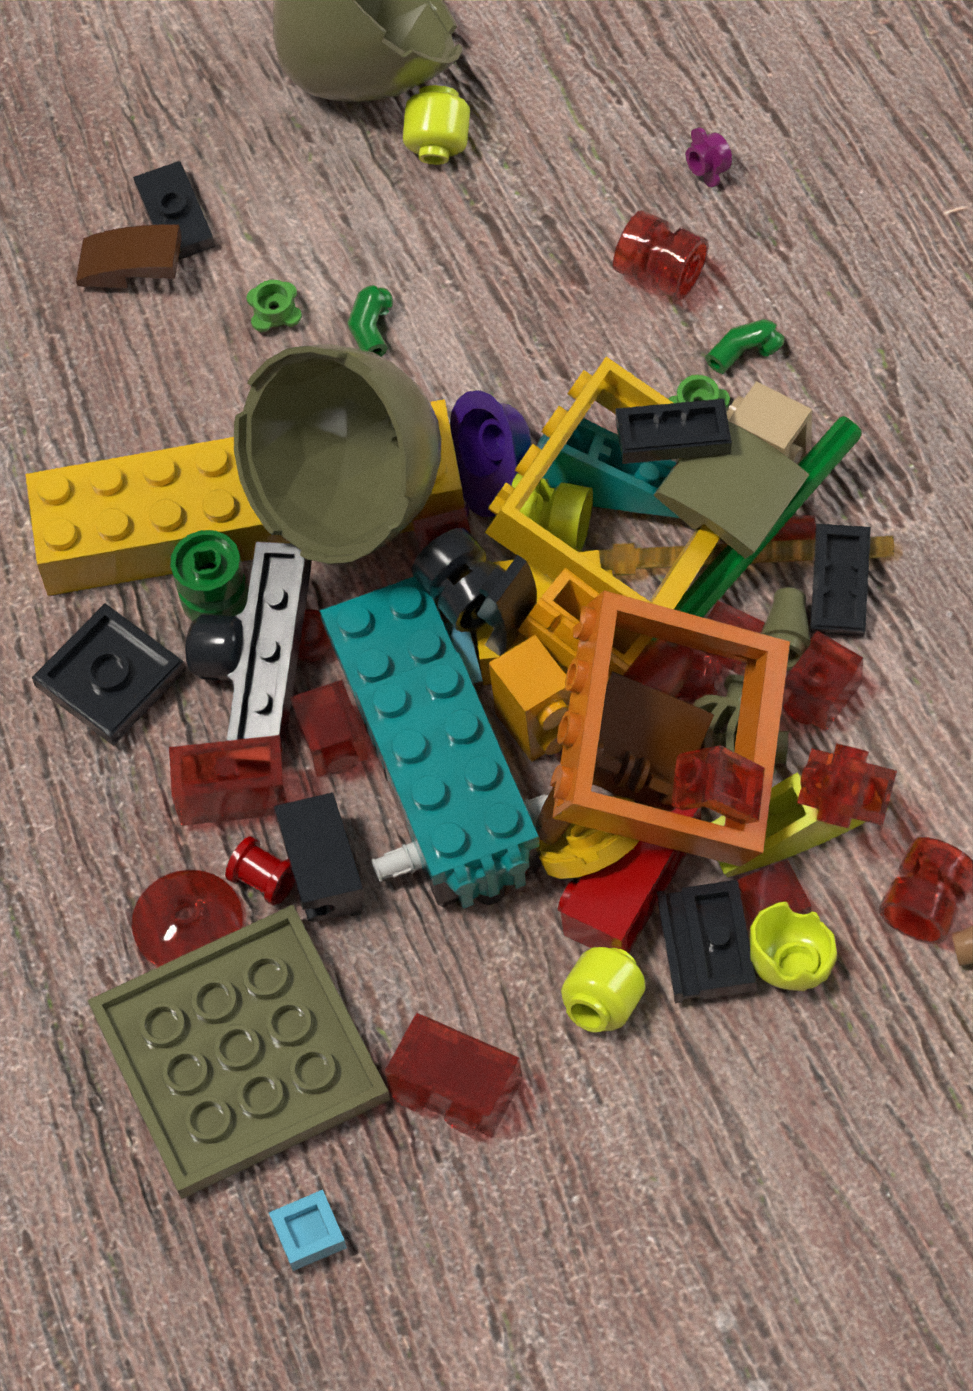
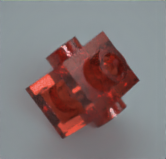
M836 743L833 754L811 748L808 763L801 774V790L797 803L819 809L816 820L849 829L851 819H857L883 826L897 770L867 763L869 751Z

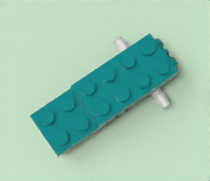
M411 577L320 610L323 625L359 709L362 724L369 736L374 753L379 759L381 770L388 781L389 789L412 842L406 845L402 844L401 848L387 852L382 857L371 859L379 882L409 872L413 874L415 871L422 869L437 905L445 907L459 902L463 909L474 905V898L486 905L498 903L505 896V885H513L515 889L525 886V876L536 873L542 866L539 858L541 855L539 836L535 827L539 813L548 795L543 794L530 800L526 798L523 801L462 658L453 647L433 598L428 595L415 577Z

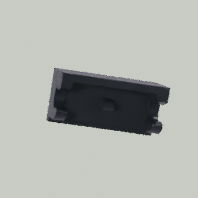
M334 793L274 806V816L286 849L299 893L302 910H305L308 921L317 922L349 914L350 916L362 914L363 888Z

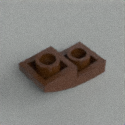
M179 225L131 226L112 229L83 238L76 277L77 286L128 288L129 277L175 279L182 238Z

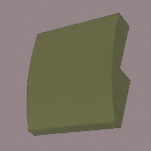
M728 421L732 441L731 454L679 459L654 493V496L694 530L705 524L746 559L757 550L809 474L762 439Z

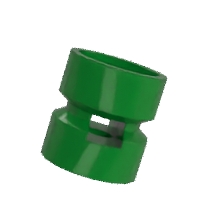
M201 530L187 535L178 542L171 554L170 567L184 614L193 621L202 614L236 616L242 613L247 604L249 589L236 543L227 535L214 530Z

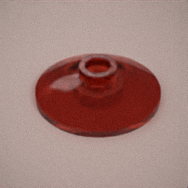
M180 870L157 879L139 897L132 915V932L135 943L141 954L156 967H160L243 928V911L239 898L233 888L220 877L201 870ZM181 909H194L193 915L187 919L175 917V914Z

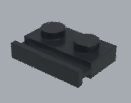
M738 879L684 887L681 892L665 894V890L657 891V903L675 1004L682 1003L683 999L700 997V1000L757 991Z

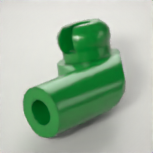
M370 285L359 291L347 321L348 328L359 349L374 352L381 357L387 352L388 347L376 323L378 317L387 315L389 313L388 308L393 306L392 294L384 287L377 288V286Z
M767 319L736 326L730 329L708 352L705 360L714 371L724 374L746 350L755 346L761 355H773L784 344V336L775 329L777 324Z

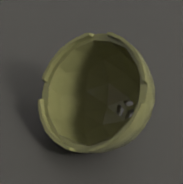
M274 0L273 39L279 63L295 85L316 97L339 102H365L395 97L442 73L458 60L462 52V46L459 44L454 47L451 35L457 28V25L443 0Z
M315 344L287 348L267 359L250 376L247 384L251 386V389L248 393L244 409L235 416L234 455L239 480L249 504L271 535L283 536L301 550L300 556L305 559L327 564L347 563L358 560L391 542L422 511L432 492L441 461L439 424L432 405L420 386L394 363L370 351L333 344Z

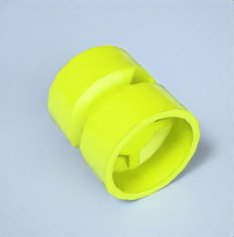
M516 474L511 486L516 488L523 476ZM542 478L520 512L576 551L581 552L590 525L593 490L591 487L561 482L554 489L551 488L548 479Z

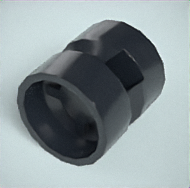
M465 528L452 529L432 540L422 549L412 565L413 576L429 596L434 599L439 598V609L455 629L460 632H470L486 624V621L477 615L486 600V597L480 594L479 590L497 566L491 561H486L485 550Z

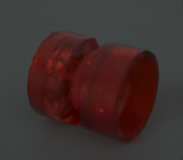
M640 210L631 217L619 238L613 258V269L617 273L640 283L651 279V285L655 290L677 300H682L691 292L702 273L708 255L709 241L705 237L682 227L672 232L670 223L667 220Z
M917 837L911 841L899 865L898 873L901 877L891 881L879 905V914L888 925L904 936L923 943L940 944L946 940L958 916L959 908L956 904L966 900L973 885V860L965 852L942 840L930 837Z

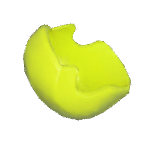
M778 902L759 911L750 927L751 961L758 975L770 985L795 991L812 989L828 979L836 963L837 948L835 935L820 921V917L816 912L798 914L790 909L787 902Z

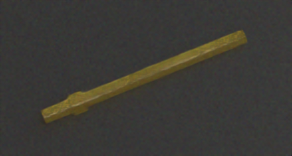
M893 535L870 536L869 558L894 557ZM815 539L770 541L751 564L814 561ZM634 543L613 544V549L599 550L601 568L604 570L612 569L614 576L636 575V569L671 568L685 546L635 548ZM716 544L702 566H709L728 544Z

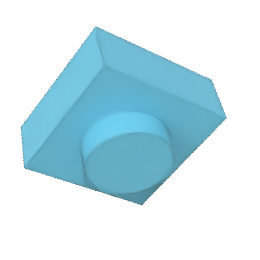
M323 1190L269 1212L292 1271L347 1248Z

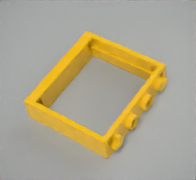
M606 356L593 376L583 370L567 393L575 399L569 411L559 405L541 431V433L549 437L545 446L540 449L535 444H532L514 471L522 475L523 478L516 488L506 482L488 508L496 517L485 533L516 555L521 556L530 565L552 580H555L566 567L598 593L605 590L674 609L720 539L705 524L695 530L649 601L520 512L594 401L615 415L616 408L673 403Z

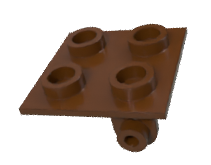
M612 671L606 686L592 785L621 797L632 799L638 804L671 812L675 804L681 805L686 798L689 784H686L685 781L714 714Z

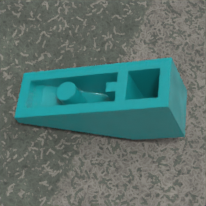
M585 418L581 420L542 477L548 479L551 488L554 489L561 482L591 487L593 490L592 507L680 518L654 496V493L677 462L660 460L622 464L618 434ZM543 434L537 446L542 449L549 440V437Z

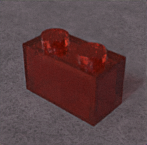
M280 735L169 747L171 794L181 826L274 816V806L290 802L287 763Z
M417 1012L385 1069L389 1090L393 1093V1098L404 1107L417 1112H422L424 1108H427L444 1116L445 1122L459 1132L474 1135L478 1131L491 1138L523 1080L519 1057Z

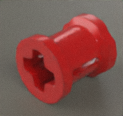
M253 836L246 837L236 847L228 861L225 877L228 881L234 884L239 882L247 884L264 894L265 901L272 906L280 904L290 893L295 883L289 860H282L261 848L260 841Z

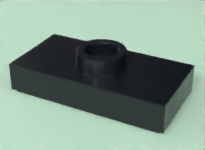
M181 161L133 177L135 188L151 225H179L182 238L178 260L215 247L212 233Z
M724 399L616 408L615 420L622 464L731 454L732 441Z
M816 524L810 633L848 636L865 635L871 527Z

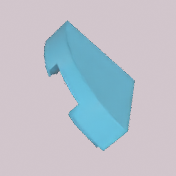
M451 622L445 623V628L456 652H459L472 684L483 681L471 633L456 630Z

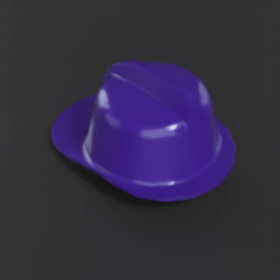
M481 390L468 391L457 399L450 417V429L463 498L471 511L481 517H495L496 515L488 510L504 484L507 482L512 485L516 474H519L514 470L531 447L530 429L523 415L511 405L499 403L492 395Z

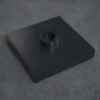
M104 603L32 676V680L36 688L114 746L186 671L183 660Z

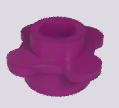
M695 128L691 131L692 143L691 147L686 150V161L692 173L702 176L705 184L712 188L719 185V174L730 169L732 153L722 135L716 132L706 134L703 128Z

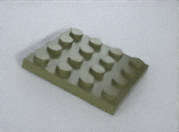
M294 905L288 906L87 1000L181 1199L390 1100L388 1089Z

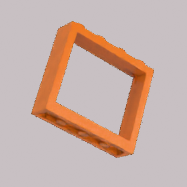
M604 590L586 606H582L580 621L573 627V637L579 639L576 658L572 660L565 679V689L571 692L569 709L564 713L557 733L558 744L563 745L561 763L555 768L550 782V786L555 787L553 796L555 803L552 818L741 867L761 855L764 851L790 641ZM615 627L746 663L725 826L591 791Z

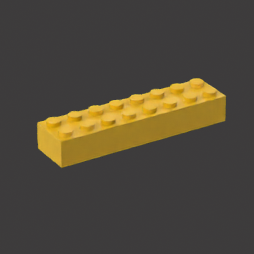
M445 399L430 402L438 419L441 435V461L432 492L422 511L400 533L466 522L462 486ZM234 437L25 474L36 561L48 596L172 574L170 567L171 554L176 545L187 535L201 530H214L227 535L236 543L241 561L253 560L256 542L290 543L281 535H271L250 506L238 476L234 455Z

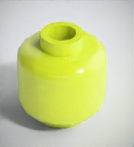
M429 85L420 88L419 93L410 97L406 102L403 143L410 151L418 154V159L423 163L433 165L447 163L449 157L458 155L466 148L470 107L464 99L459 97L457 90L440 85Z
M593 947L582 953L561 988L562 1001L569 1018L582 1029L590 1032L614 1031L625 1025L640 1001L646 988L645 978L634 958L626 951L618 948Z

